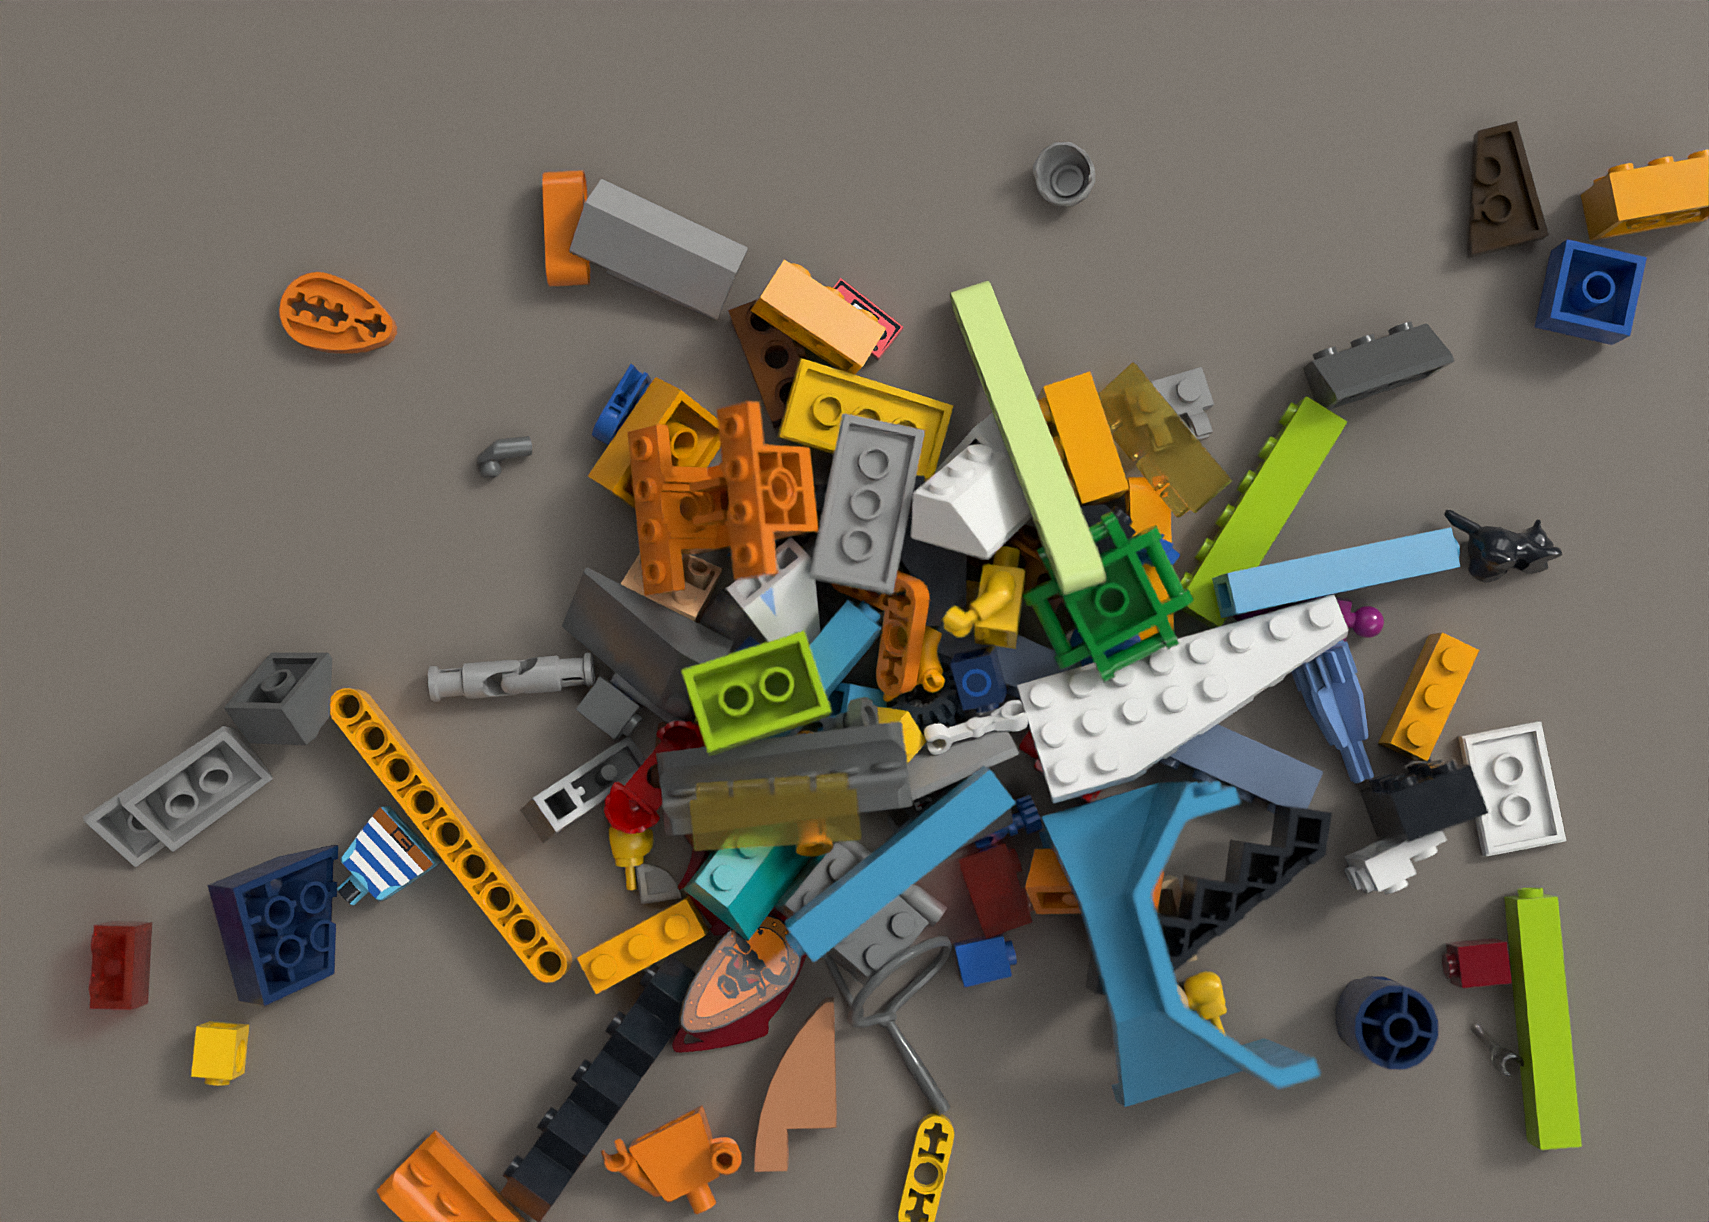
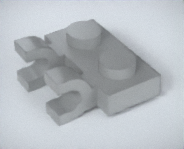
M1202 367L1131 387L1124 391L1135 430L1147 427L1155 454L1170 450V445L1174 444L1172 434L1165 421L1185 416L1193 443L1209 438V434L1213 432L1210 421L1203 411L1212 408L1214 402Z

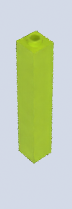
M1542 887L1517 889L1518 896H1506L1504 901L1527 1142L1540 1150L1582 1147L1558 897L1543 894Z

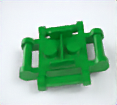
M1112 511L1101 516L1099 523L1088 528L1094 543L1109 536L1114 544V547L1099 553L1105 574V582L1063 594L1043 546L1036 551L1051 580L1039 584L1022 594L1027 606L1032 605L1057 654L1054 656V659L1059 669L1071 666L1091 656L1104 683L1116 677L1115 672L1164 647L1169 650L1179 645L1178 639L1168 621V615L1194 601L1189 589L1183 588L1159 541L1162 535L1157 525L1149 527L1127 540ZM1145 548L1169 596L1161 602L1136 554L1137 551ZM1056 593L1060 595L1083 640L1082 643L1076 646H1071L1047 599ZM1153 626L1156 627L1157 633L1106 658L1104 651Z

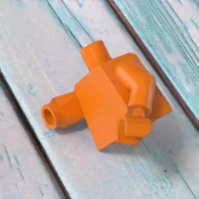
M702 1105L634 1139L629 1146L631 1154L627 1152L626 1146L621 1139L614 1141L618 1153L609 1155L605 1150L601 1151L604 1164L609 1171L621 1173L632 1184L653 1197L662 1196L667 1203L686 1195L695 1215L710 1209L717 1203L707 1183L718 1178L720 1173L725 1175L734 1173L742 1162L741 1152L736 1141L728 1137L713 1139Z

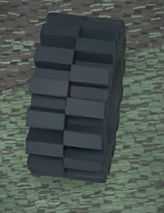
M942 662L941 666L945 684L940 690L928 692L924 689L923 684L919 683L911 691L889 701L891 709L908 711L923 735L925 728L929 725L942 724L952 727L958 725L955 717L963 719L965 716L952 669L944 662ZM934 695V702L930 701L929 705L925 703V706L922 704V700L925 697Z

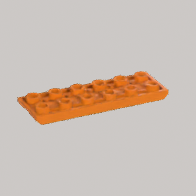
M437 1130L376 1190L381 1200L403 1222H527Z

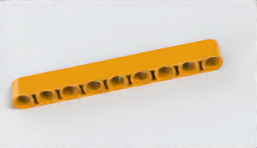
M343 688L336 691L331 696L330 715L529 971L539 981L545 983L554 982L563 977L572 965V954L569 948L374 699L366 691L360 689ZM353 695L359 702V711L354 717L349 718L344 712L343 705L345 700ZM375 727L382 730L385 739L383 745L377 750L373 749L368 742L369 733ZM399 759L405 760L409 765L410 772L404 781L397 780L393 774V766ZM423 791L430 792L434 797L435 804L429 813L423 812L418 806L417 800ZM449 822L455 824L460 831L459 840L455 845L448 844L442 836L443 828ZM473 854L480 856L485 863L484 873L480 877L473 876L467 869L468 859ZM496 887L505 888L509 892L510 903L507 908H499L493 903L492 893ZM521 919L530 920L534 924L536 933L532 940H524L518 935L517 925ZM551 951L559 956L561 967L558 972H550L544 968L542 956L545 952Z

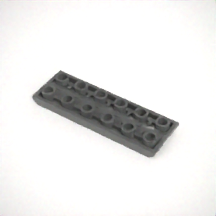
M902 721L762 739L709 756L706 747L656 753L666 836L913 806Z

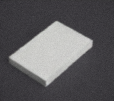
M1541 721L1458 736L1463 764L1471 765L1489 812L1475 818L1483 856H1492L1566 841Z

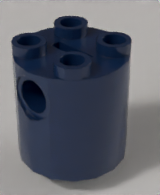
M1367 976L1352 980L1342 992L1336 1005V1026L1339 1037L1353 1051L1386 1069L1406 1070L1419 1065L1432 1053L1438 1039V1018L1433 1005L1420 992L1387 977Z

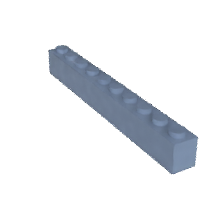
M974 624L964 637L954 636L943 626H938L937 631L942 633L938 645V657L940 663L948 664L950 669V663L956 653L989 646L975 644ZM1020 635L1017 637L1016 649L996 647L1006 686H1009L1007 694L1019 700L1017 685L1082 667V664L1077 662L1066 668L1059 669L1054 659V656L1057 655L1055 651ZM1218 724L1202 735L1198 734L1190 739L1168 758H1162L1158 761L1176 770L1180 764L1194 770L1192 777L1199 781H1208L1210 783L1218 780L1231 787H1236L1239 799L1252 803L1254 797L1269 803L1267 811L1275 814L1276 805L1308 809L1323 774V771Z

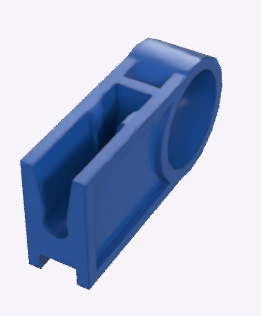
M630 364L593 428L592 437L606 445L610 444L650 385L651 379L648 373L644 372L642 374L634 365Z

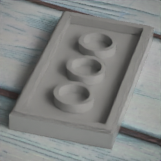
M842 414L809 579L887 595L893 594L925 430Z

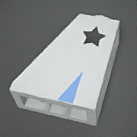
M791 537L775 549L778 574L736 580L726 589L767 642L805 631L810 646L821 632L815 580L809 579L812 559Z

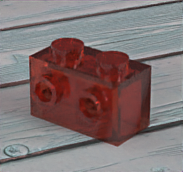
M1000 842L957 857L985 938L1033 922L1029 912L1035 911L1026 888L1021 889L1016 873L1023 870L1015 848L1007 850L1006 844Z
M109 921L94 925L91 938L92 971L89 979L90 1009L133 1010L148 1004L152 922Z

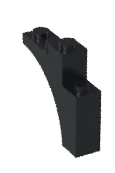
M916 476L913 493L925 483V476ZM813 484L816 513L822 514L828 484ZM912 493L899 566L904 573L923 581L928 589L929 607L926 626H943L945 624L943 618L952 607L956 606L967 613L966 553L911 538Z

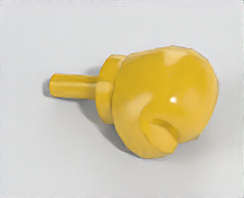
M610 826L609 841L613 858H615V865L625 867L627 890L637 889L635 866L643 864L644 856L651 851L654 843L653 831L648 828L642 833L627 834Z
M1204 971L1186 978L1184 993L1188 999L1189 1010L1197 1011L1198 1016L1204 1020L1210 1019L1211 1025L1225 1034L1219 1017L1227 1013L1220 977L1214 972Z

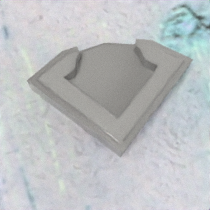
M643 863L636 866L641 904L683 897L681 891L677 888L678 882L667 870L654 864Z

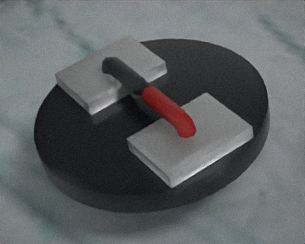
M927 794L915 799V810L919 812L933 799Z

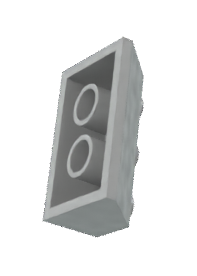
M973 709L965 713L964 720L968 722L973 717H986L997 709L983 713H977ZM993 730L984 733L981 737H969L952 742L948 751L939 755L931 754L926 742L908 763L912 800L970 776L982 766L988 768L1018 755L1019 752L1009 732Z

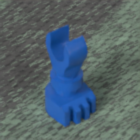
M1030 795L1016 800L1015 804L1018 812L1012 814L1013 824L975 841L976 847L979 849L993 845L1008 833L1011 837L1019 834L1018 829L1021 828L1025 829L1027 835L1043 829L1041 819Z

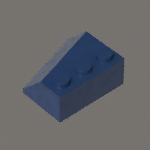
M330 845L278 856L207 885L239 1001L266 1006L335 974L336 924L332 922V898L337 897V882L333 881L334 860L338 859L339 845Z

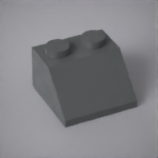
M270 653L224 709L249 743L307 745L317 737L319 729L330 717L332 657L329 653Z

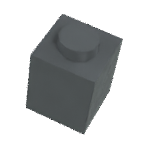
M603 677L597 680L575 709L614 739H619L623 734L629 737L643 719L638 715L643 706Z

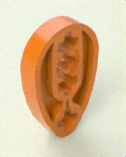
M312 272L304 274L295 279L282 295L279 308L282 325L295 341L306 348L340 354L368 352L389 345L397 335L395 320L377 300L360 287L329 273ZM304 297V301L315 308H319L322 302H324V307L333 313H339L341 307H343V312L348 315V319L346 322L340 321L336 327L335 322L327 316H321L319 322L316 321V316L309 311L301 310L299 316H297L298 312L292 308L294 302H301ZM381 318V323L386 326L385 332H378L376 337H373V332L366 326L360 324H376L378 319Z

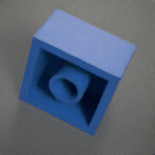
M1569 239L1565 240L1550 252L1534 327L1609 345H1614L1631 335L1647 257Z

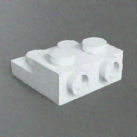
M1442 830L1411 842L1388 838L1380 839L1345 856L1349 865L1345 869L1347 878L1356 891L1362 889L1366 894L1382 890L1384 894L1394 893L1408 885L1407 878L1417 874L1410 858L1413 857L1414 861H1420L1438 852L1436 846L1447 841Z

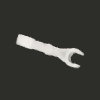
M1012 700L986 717H973L968 722L949 728L942 724L929 725L925 728L924 735L928 741L929 752L933 755H939L948 751L952 742L969 737H981L984 733L993 730L1020 731L1025 729L1029 722L1027 714L1024 713L1022 702Z

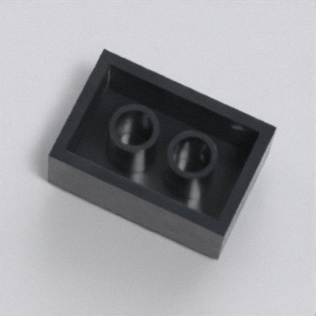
M1442 759L1419 761L1407 766L1409 771L1407 774L1393 775V773L1380 775L1369 780L1371 787L1360 790L1376 836L1404 842L1420 839L1489 813L1471 765L1455 764L1454 759L1444 762Z

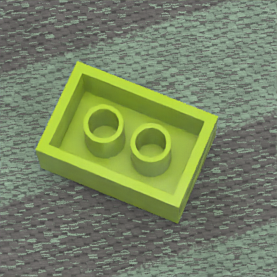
M800 631L682 670L709 756L827 718L831 714V708L805 631Z

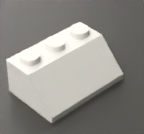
M982 444L969 445L913 493L911 538L984 559L992 556L1032 517L1009 456L993 451L991 447Z

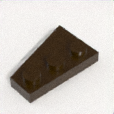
M1517 121L1477 131L1473 138L1467 258L1545 239L1549 234Z

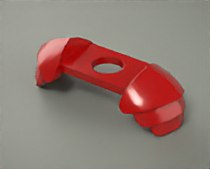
M677 720L659 729L656 736L661 742L625 785L620 782H615L612 785L610 793L605 799L604 813L614 829L627 834H637L658 823L660 816L656 811L663 804L661 788H655L649 783L647 778L648 771L653 765L657 764L656 753L706 747L699 725L689 721Z

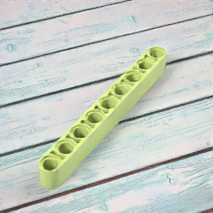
M985 281L950 292L951 304L1061 592L1067 594L1105 582V574L1099 554L990 282Z

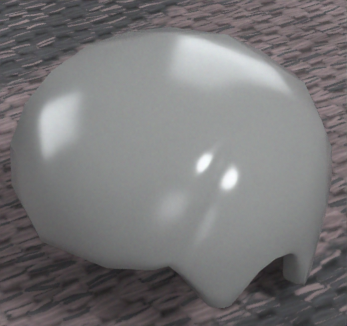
M1055 142L1043 149L1033 166V174L1040 195L1044 200L1057 207H1074L1088 198L1095 184V168L1091 158L1085 150L1072 142Z

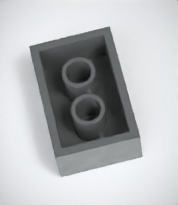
M838 841L833 842V849L824 855L815 856L774 905V908L789 919L859 864L860 861ZM897 896L826 953L864 986L885 964L908 949L929 922L900 896Z

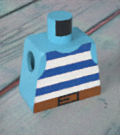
M390 806L380 807L341 857L342 864L352 874L337 890L353 906L368 892L380 902L390 898L435 868L442 861Z

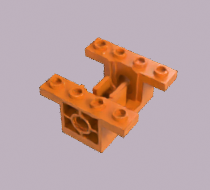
M747 401L716 409L722 463L708 468L672 466L668 425L656 424L627 432L644 596L685 590L682 554H701L731 548L734 580H746L778 574L774 539L818 531L810 448L764 445L759 402Z

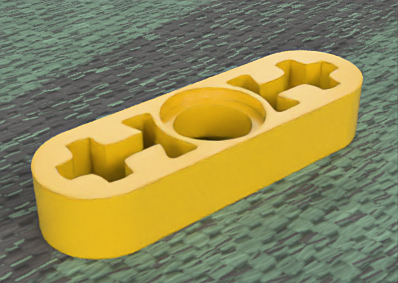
M927 1114L918 1124L898 1207L899 1222H911L910 1215L905 1212L906 1210L914 1209L917 1194H909L910 1188L921 1194H934L932 1199L924 1195L922 1209L923 1213L928 1216L927 1218H920L918 1222H935L954 1142L953 1125L943 1114ZM935 1123H940L942 1132L947 1133L946 1138H938L935 1148L936 1154L943 1153L942 1159L931 1153L918 1154L920 1148L928 1151L930 1137L924 1131L925 1129H932ZM924 1162L933 1164L938 1170L936 1180L928 1185L919 1183L914 1177L916 1167Z

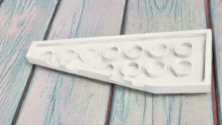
M1328 595L1179 638V645L1169 650L1164 647L1115 672L1116 677L1105 683L1094 663L1017 685L1018 694L1024 707V713L1028 717L1030 732L1053 803L1137 779L1153 764L1162 758H1168L1190 739L1198 734L1202 735L1251 702L1254 696L1267 687H1273L1282 681L1285 675L1303 663L1307 664L1347 637L1348 628L1335 595Z

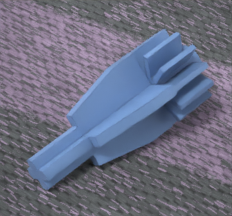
M1341 640L1307 664L1303 663L1291 672L1298 692L1301 691L1307 708L1329 745H1335L1336 749H1340L1350 780L1354 783H1361L1365 779L1374 777L1362 740H1366L1369 737L1364 697L1358 678L1355 675L1358 671L1348 643Z

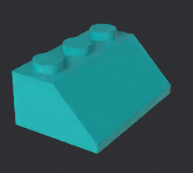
M789 821L729 829L685 886L684 890L744 939L750 940L811 857L802 856L796 852V843L799 841L797 822Z

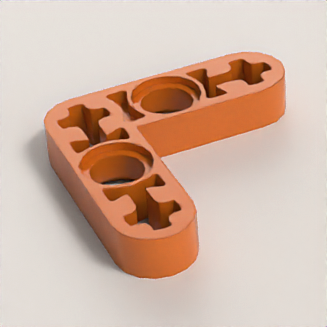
M897 570L892 595H878L873 591L831 583L837 591L860 601L864 600L868 604L885 611L876 668L877 684L883 693L890 696L911 691L917 682L929 607V592L924 582ZM906 591V596H897L898 592ZM900 626L907 634L905 648L899 643L897 637Z

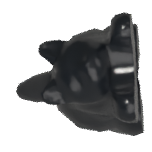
M1445 510L1444 515L1451 525L1469 535L1468 552L1470 564L1468 571L1478 581L1484 583L1496 581L1505 575L1510 568L1518 569L1526 574L1542 572L1548 569V561L1562 556L1561 549L1553 547V542L1542 529L1540 519H1537L1533 527L1528 528L1525 533H1515L1502 527H1482L1453 510Z

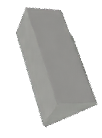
M601 179L584 204L569 252L606 268L607 273L717 321L748 248Z
M223 726L83 816V819L87 825L124 858L137 867L165 846L174 852L271 781L273 777L241 732L236 728Z

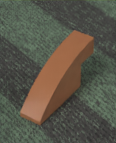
M826 997L799 1027L776 1067L760 1115L755 1147L754 1172L788 1171V1129L837 1127L834 997Z

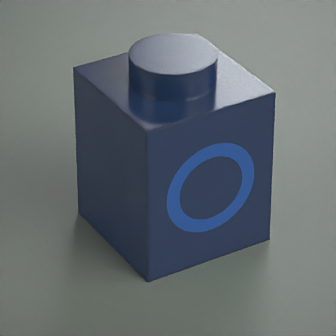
M991 645L955 654L950 665L963 711L975 708L977 713H983L998 708L1000 706L999 703L1005 699L1007 687L996 646Z

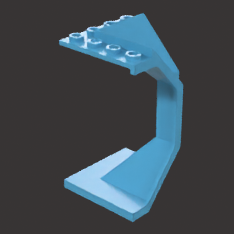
M1197 781L1191 783H1155L1042 816L1045 830L1040 831L1039 835L1043 848H1050L1055 852L1079 905L1109 1007L1119 1083L1111 1086L1116 1101L1124 1107L1241 1071L1277 1088L1320 1076L1315 1058L1266 1038L1240 1045L1189 1010L1180 998L1153 905L1152 892L1183 825L1193 817L1240 804L1236 787H1221L1219 781L1210 783L1208 781L1201 783Z

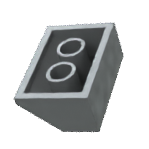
M1410 321L1390 328L1388 330L1389 336L1375 340L1374 334H1370L1350 342L1352 348L1337 352L1336 347L1321 350L1312 355L1314 361H1311L1303 369L1315 402L1330 410L1430 377L1453 363L1454 358L1449 349L1427 323L1413 327Z

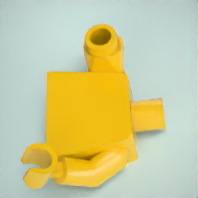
M1001 546L995 552L993 565H983L981 583L966 580L967 613L956 606L952 607L943 618L945 623L943 627L956 637H964L974 624L975 644L1016 649L1023 600L1022 594L1024 593L1025 570L1018 568L1020 556L1018 549Z

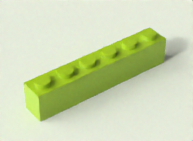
M1307 396L1297 404L1293 402L1288 404L1278 420V423L1283 425L1276 438L1269 436L1257 454L1262 459L1255 472L1249 469L1238 484L1236 490L1241 493L1234 506L1228 503L1218 516L1215 524L1220 529L1213 540L1206 538L1197 550L1194 558L1199 563L1192 574L1185 572L1179 579L1183 588H1188L1194 599L1192 603L1181 608V610L1212 629L1223 625L1227 617L1221 618L1212 578L1230 572L1255 568L1260 565L1348 421Z

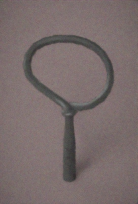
M938 936L924 940L906 949L885 964L862 987L853 1000L848 1013V1021L852 1027L866 1028L879 1024L880 1027L887 1029L908 1070L914 1076L915 1081L937 1115L943 1114L951 1106L937 1087L923 1061L899 1030L895 1021L897 1020L896 1012L940 971L950 957L953 946L947 936ZM942 946L932 964L888 1004L884 1013L863 1018L857 1017L869 995L890 974L914 957L930 949Z

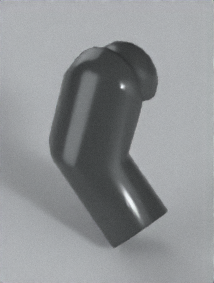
M529 436L494 441L477 457L476 465L480 466V475L483 478L497 477L502 471L500 462L506 458L531 456V439Z

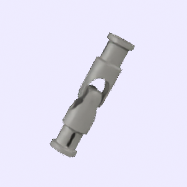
M591 652L585 653L584 657L560 659L556 655L527 658L519 661L500 660L464 663L463 668L439 670L437 666H430L428 670V688L433 702H440L442 697L464 695L467 699L517 695L520 693L561 691L562 687L586 685L588 689H591L596 683L595 663ZM502 672L501 683L490 678L493 674Z

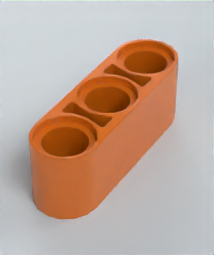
M584 170L543 172L545 264L549 287L590 285V261L569 252L584 204L588 199Z

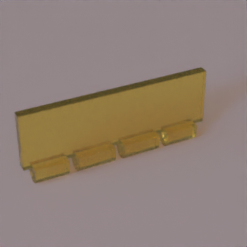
M1132 362L1098 393L1110 432L1120 426L1113 433V439L1131 461L1137 460L1144 453L1146 454L1136 463V467L1155 491L1162 489L1166 484L1170 483L1159 496L1177 518L1182 517L1189 510L1196 514L1232 482L1228 474L1135 362Z
M847 773L817 774V791H812L809 775L775 777V794H770L768 778L734 780V797H729L727 781L702 782L696 784V799L690 800L695 851L857 841L862 839L857 788L849 789Z

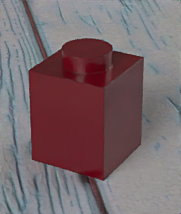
M1488 938L1446 943L1447 954L1442 956L1444 974L1447 979L1450 978L1451 984L1460 988L1512 983L1506 941Z

